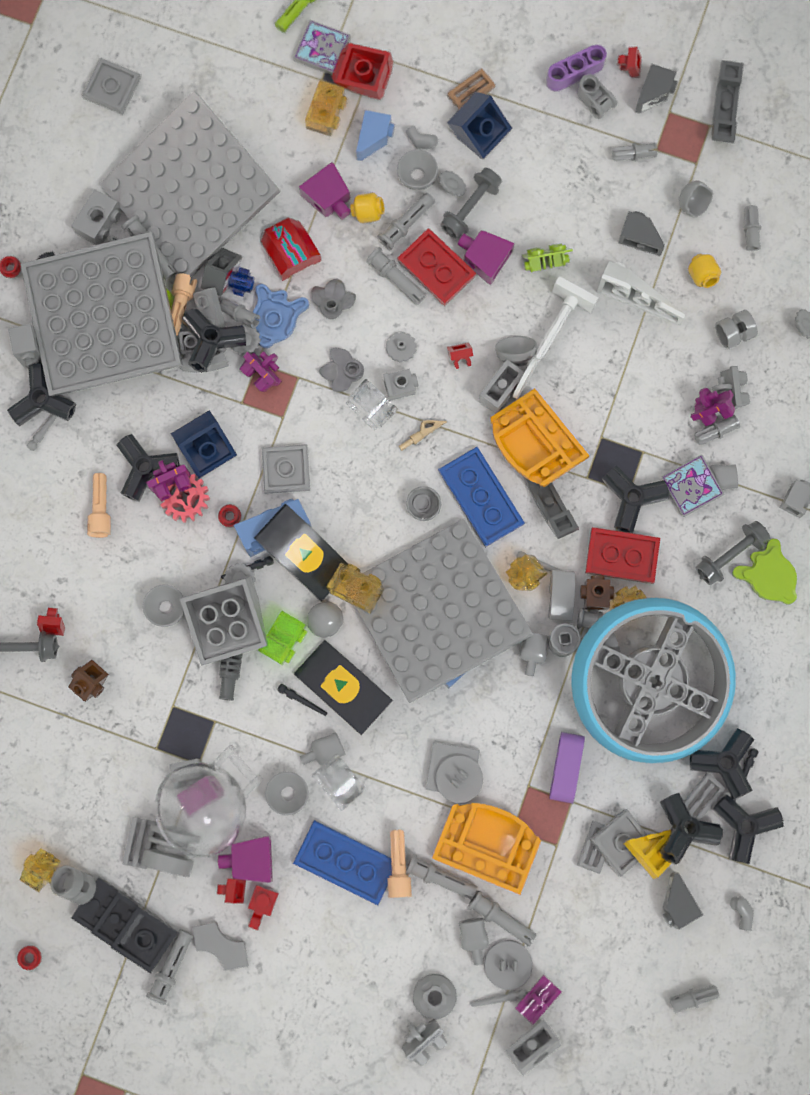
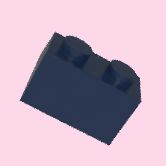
M475 92L447 122L458 140L481 159H484L512 130L510 123L492 96Z
M210 410L170 433L198 479L237 456Z

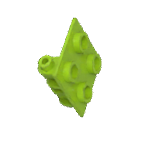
M562 243L549 245V250L540 248L528 249L527 254L522 255L523 258L528 260L524 262L525 271L542 270L541 263L543 270H546L545 256H547L550 269L553 268V264L554 267L566 266V263H570L569 255L564 253L571 252L573 249L562 245Z

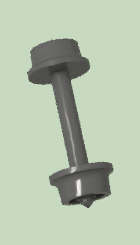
M485 167L480 173L474 174V180L479 186L457 215L448 211L444 213V219L440 226L447 235L458 239L463 233L466 234L469 228L463 220L485 192L492 195L498 194V187L502 183V179L492 169Z
M754 521L749 525L744 524L742 529L746 537L714 562L709 557L703 556L701 558L702 561L696 566L700 579H703L708 585H712L717 581L722 582L724 577L720 569L751 544L757 549L763 550L765 548L764 544L770 540L766 527L758 521Z
M41 631L38 642H1L0 652L38 651L40 661L45 662L47 659L56 658L60 646L58 645L56 635L46 634L45 631Z

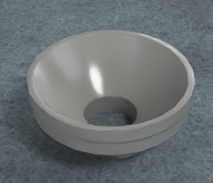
M411 150L405 153L399 160L397 172L404 186L412 190H423L431 186L438 174V165L435 158L427 151ZM419 169L423 171L424 177L420 180H415L411 176L412 171Z
M524 336L502 339L495 346L496 355L503 362L509 360L516 366L526 365L534 357L537 349L536 341Z
M170 585L155 586L144 597V615L152 624L160 627H169L178 623L184 615L180 599L183 598L182 593ZM164 601H170L173 605V609L169 614H162L160 612V605Z
M281 772L275 775L268 782L265 792L269 807L281 815H293L299 812L306 805L309 795L308 786L304 779L293 772ZM288 786L292 787L295 791V796L291 801H285L281 796L283 788Z
M426 975L418 981L414 988V1005L420 1014L427 1018H443L453 1010L456 1004L457 994L455 987L443 975ZM439 991L441 993L442 1001L440 1004L432 1005L429 1003L428 995L430 992Z

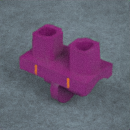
M247 352L243 356L245 361L239 369L247 377H251L256 371L261 375L254 383L261 392L267 391L272 386H278L282 382L274 373L279 369V366L275 363L278 359L275 353L268 356L265 352H262L258 356L256 353L250 354Z
M708 388L701 389L699 397L695 399V412L690 417L693 421L700 419L705 426L711 425L716 421L717 416L715 413L717 412L725 419L732 417L735 412V407L731 402L734 394L731 390L718 394L717 391L711 392Z
M160 460L158 461L160 468L153 471L156 478L146 482L149 489L156 494L159 500L164 501L172 496L168 488L172 484L176 483L180 492L191 488L189 479L191 474L184 464L176 467L174 462L165 465L164 461Z
M543 975L517 1004L515 1009L534 1025L562 991Z

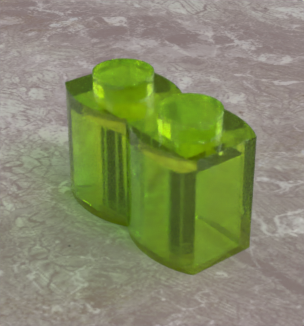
M281 611L266 635L268 646L259 648L258 651L282 666L285 662L289 664L296 653L293 650L297 642L301 644L308 633L305 630L306 624Z

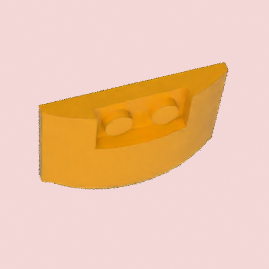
M535 388L491 417L494 440L501 454L519 474L532 482L540 484V486L546 487L589 458V454Z
M480 803L461 806L455 804L451 808L432 859L521 895L541 839L538 836L536 837L532 829L525 822L503 809Z

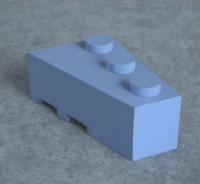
M299 499L286 500L277 508L266 510L260 515L234 525L250 558L265 551L254 537L284 504H287L312 527Z

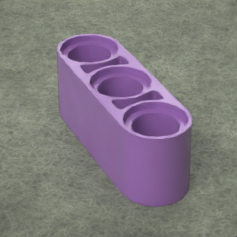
M592 45L551 65L547 74V87L552 91H560L579 82L585 75H594L600 72L605 64L606 49L601 45ZM591 57H598L600 60L595 61ZM572 66H578V67H580L581 69H580V70H574V69L572 68ZM558 75L561 77V79L557 80L554 79L552 76Z
M561 732L550 788V800L573 804L585 736Z

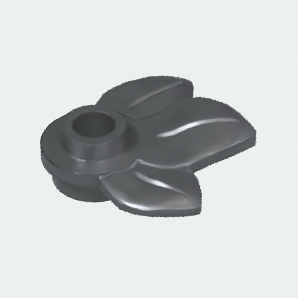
M333 279L326 284L325 288L314 286L312 289V300L314 304L320 307L321 313L327 319H336L342 313V310L349 309L354 305L356 294L345 293L344 283L340 279Z
M341 348L330 349L333 362L319 369V373L324 379L333 381L332 391L343 392L349 389L352 382L360 380L364 374L363 364L353 359L349 351ZM351 368H356L357 372L355 374H350L349 370Z

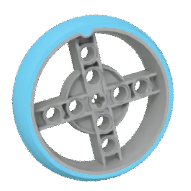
M644 598L627 602L615 607L598 619L588 630L578 647L571 675V688L575 707L582 723L591 736L610 752L625 759L642 763L675 761L694 753L707 744L725 722L733 703L736 686V673L732 653L718 628L705 615L693 607L665 598ZM647 616L668 617L655 645L637 649L629 656L603 645L612 633L630 621ZM693 630L702 638L712 657L714 666L712 696L689 686L688 672L680 658ZM673 632H677L678 640L671 644L670 635ZM667 653L668 661L661 665L659 662L660 656ZM615 655L616 663L608 667V657ZM593 665L619 676V689L627 706L614 732L603 722L594 705L591 691ZM636 665L637 673L630 677L628 669L630 666ZM651 676L657 679L656 684L649 681ZM678 685V693L675 696H671L670 689L672 686ZM695 695H698V696H699V702H698V704L695 705V706H692V704H691V699H692V697L695 696ZM647 696V705L643 708H640L639 700L642 697ZM679 705L702 715L700 720L689 731L672 741L660 744H639L652 716L666 714ZM637 718V726L634 729H630V720Z

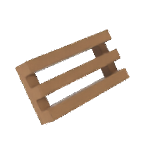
M481 68L448 92L447 97L453 101V104L459 110L470 99L465 100L478 89H480L479 93L487 94L495 88V83ZM480 77L484 78L480 82L469 88L465 93L460 95L458 98L456 97L457 94H459L469 85L474 83Z

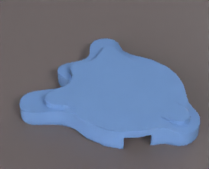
M259 284L255 288L258 302L253 313L260 316V323L256 327L257 332L260 334L261 342L259 345L262 348H270L273 344L284 341L293 333L297 318L309 308V301L305 297H301L288 302V295L285 290L272 292L265 284Z

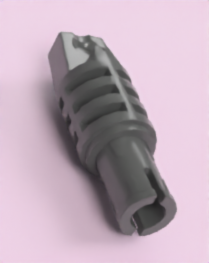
M243 653L221 660L219 676L222 678L219 696L221 700L234 701L235 683L240 678Z

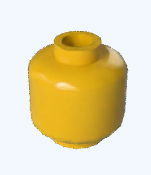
M374 192L358 194L354 198V203L350 205L352 216L356 217L362 224L379 221L381 215L385 213L382 197H378Z
M698 254L692 258L688 272L696 286L710 288L718 283L721 268L712 255Z

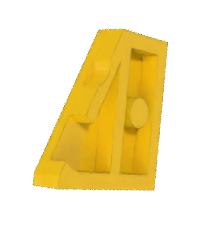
M671 829L630 839L624 843L653 879L658 878L672 864L663 859L660 853L671 834Z

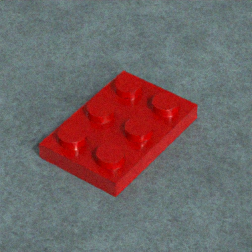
M430 228L397 258V261L444 306L476 277V272Z
M592 527L585 574L654 584L661 538Z

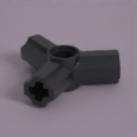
M192 308L182 318V323L198 340L188 362L189 366L195 371L207 372L215 353L221 348L246 346V334L243 325L219 328L211 324L198 308Z
M42 363L28 366L30 391L26 397L7 409L11 418L20 427L41 411H45L69 421L75 413L77 404L59 395L49 396ZM40 395H46L43 402L37 403V398Z
M133 434L123 437L116 444L132 466L131 472L121 491V495L131 500L140 502L147 487L146 482L150 481V478L154 476L153 471L160 468L158 461L163 460L165 465L174 462L176 467L180 466L178 453L148 456ZM142 463H150L148 470L143 472L139 471V467Z
M615 466L602 478V481L621 499L614 528L622 532H634L641 506L669 500V490L665 480L638 486L618 466ZM628 493H635L639 498L638 502H631L627 497Z
M737 728L721 752L697 750L690 754V771L719 773L733 800L753 791L739 763L755 739L744 730ZM721 758L730 759L732 767L730 769L724 768L721 764Z
M680 793L660 801L672 825L671 834L660 851L662 858L667 862L679 864L691 842L715 846L720 844L723 837V828L720 827V824L698 821L695 817H692Z
M726 794L713 808L734 829L728 857L732 861L750 864L755 836L784 827V820L778 807L749 815ZM745 820L751 824V830L747 834L741 829V824Z

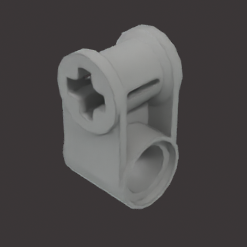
M588 74L582 77L577 90V96L597 119H601L607 110L617 106V100L596 76ZM584 86H590L593 90L587 91L584 89Z

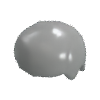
M696 180L688 183L682 189L679 196L681 209L692 217L702 215L712 201L713 191L701 181Z
M417 487L408 494L406 501L408 513L414 519L420 521L432 520L439 514L442 505L439 494L430 487Z
M329 601L316 604L307 615L308 628L314 635L321 638L333 636L343 624L342 610L337 604Z

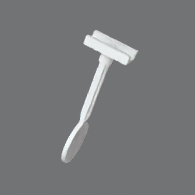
M560 276L558 277L552 293L565 299L562 303L563 307L537 349L535 358H533L513 394L514 399L517 400L523 392L538 362L547 353L570 312L574 311L576 306L592 313L599 297Z

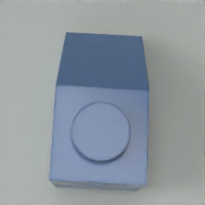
M365 110L356 150L357 160L362 161L387 145L388 138L393 137L395 124L391 123V115Z

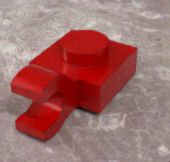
M256 885L248 909L254 910L248 927L258 930L263 915L271 916L279 893Z

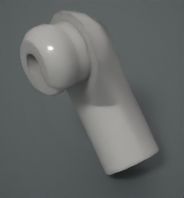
M411 126L406 130L413 144L419 149H431L438 144V138L434 134H420L415 126Z
M741 896L739 898L733 897L730 901V906L741 915L739 929L752 931L753 908L746 898Z

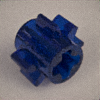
M239 267V271L231 272L228 287L233 288L234 295L244 297V293H251L255 277L250 276L251 272L249 269Z

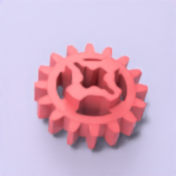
M192 474L189 479L190 483L196 488L192 487L184 491L187 494L188 506L183 502V493L178 490L176 483L168 486L170 493L175 487L176 490L170 498L164 500L165 502L160 505L162 509L168 508L165 514L167 516L173 514L174 521H177L179 517H181L183 523H186L188 517L195 521L194 515L198 514L202 517L201 509H208L207 504L204 502L210 500V497L204 493L209 490L207 486L201 487L204 481L202 479L196 481L195 474ZM199 499L198 504L193 508L195 501ZM173 507L184 508L185 512L177 511Z

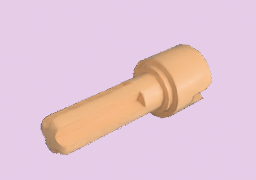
M182 273L176 275L171 291L174 296L171 314L176 336L179 334L187 301L193 299V293L197 285L196 279H193L190 283V275Z
M95 473L93 475L92 513L87 518V535L94 538H104L111 535V517L106 513L107 476L104 473Z
M392 830L390 832L392 876L387 878L388 898L412 897L411 877L406 875L404 831Z

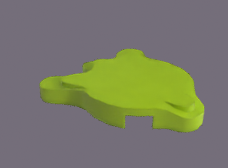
M770 539L764 551L753 552L750 555V560L753 563L751 567L737 566L733 569V577L749 583L753 591L764 600L778 601L790 605L797 599V573L791 562L783 556L781 543L778 539Z

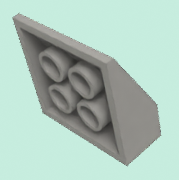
M252 576L187 595L180 599L201 666L268 646L259 598Z

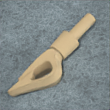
M424 420L420 425V431L409 436L410 439L398 447L402 451L411 444H417L424 437L441 427V425L446 424L447 421ZM434 423L432 427L425 428V424Z

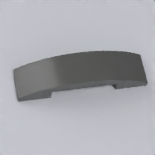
M721 61L713 112L712 141L733 144L735 142L737 106L744 63Z
M523 477L542 516L557 539L579 530L577 523L570 511L566 509L553 483L543 487Z

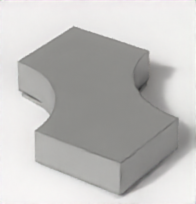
M217 922L192 927L196 951H206L215 955L221 961L224 971L249 965L245 942L228 939L220 931Z

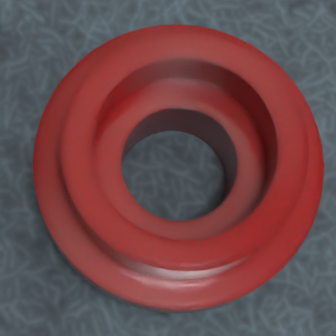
M6 256L0 261V273L4 277L14 278L20 274L22 269L21 262L16 257ZM14 265L13 270H7L8 266Z
M228 504L219 510L218 519L223 526L234 527L241 520V512L235 505ZM228 513L234 514V518L232 520L226 519V515Z
M31 945L23 947L17 955V962L24 970L37 968L42 960L40 950ZM28 953L34 956L32 962H28L26 959Z

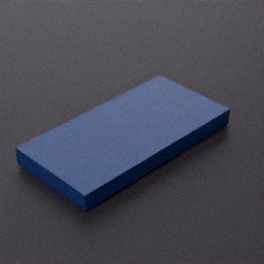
M478 447L473 448L438 469L485 548L525 525L522 517Z
M315 820L293 864L376 905H379L388 886L387 878L392 876L390 857Z

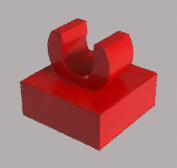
M629 47L628 55L618 56L617 64L620 65V70H628L631 78L640 77L642 56L638 47Z
M469 342L447 347L448 355L456 369H459L458 362L461 359L466 360L468 367L471 366V359L469 357L474 355Z
M48 607L47 616L38 615L37 626L40 632L45 631L46 634L64 636L65 626L62 617H60V614H57L58 608Z
M227 878V885L218 884L217 894L225 895V903H244L246 880Z

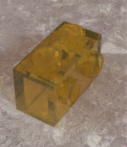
M319 80L305 118L306 129L332 136L333 130H337L340 124V111L345 110L348 100L345 97V89L343 87Z
M340 563L327 586L330 594L371 614L384 591L381 580L372 574L367 576L361 573V570L352 564L346 566Z

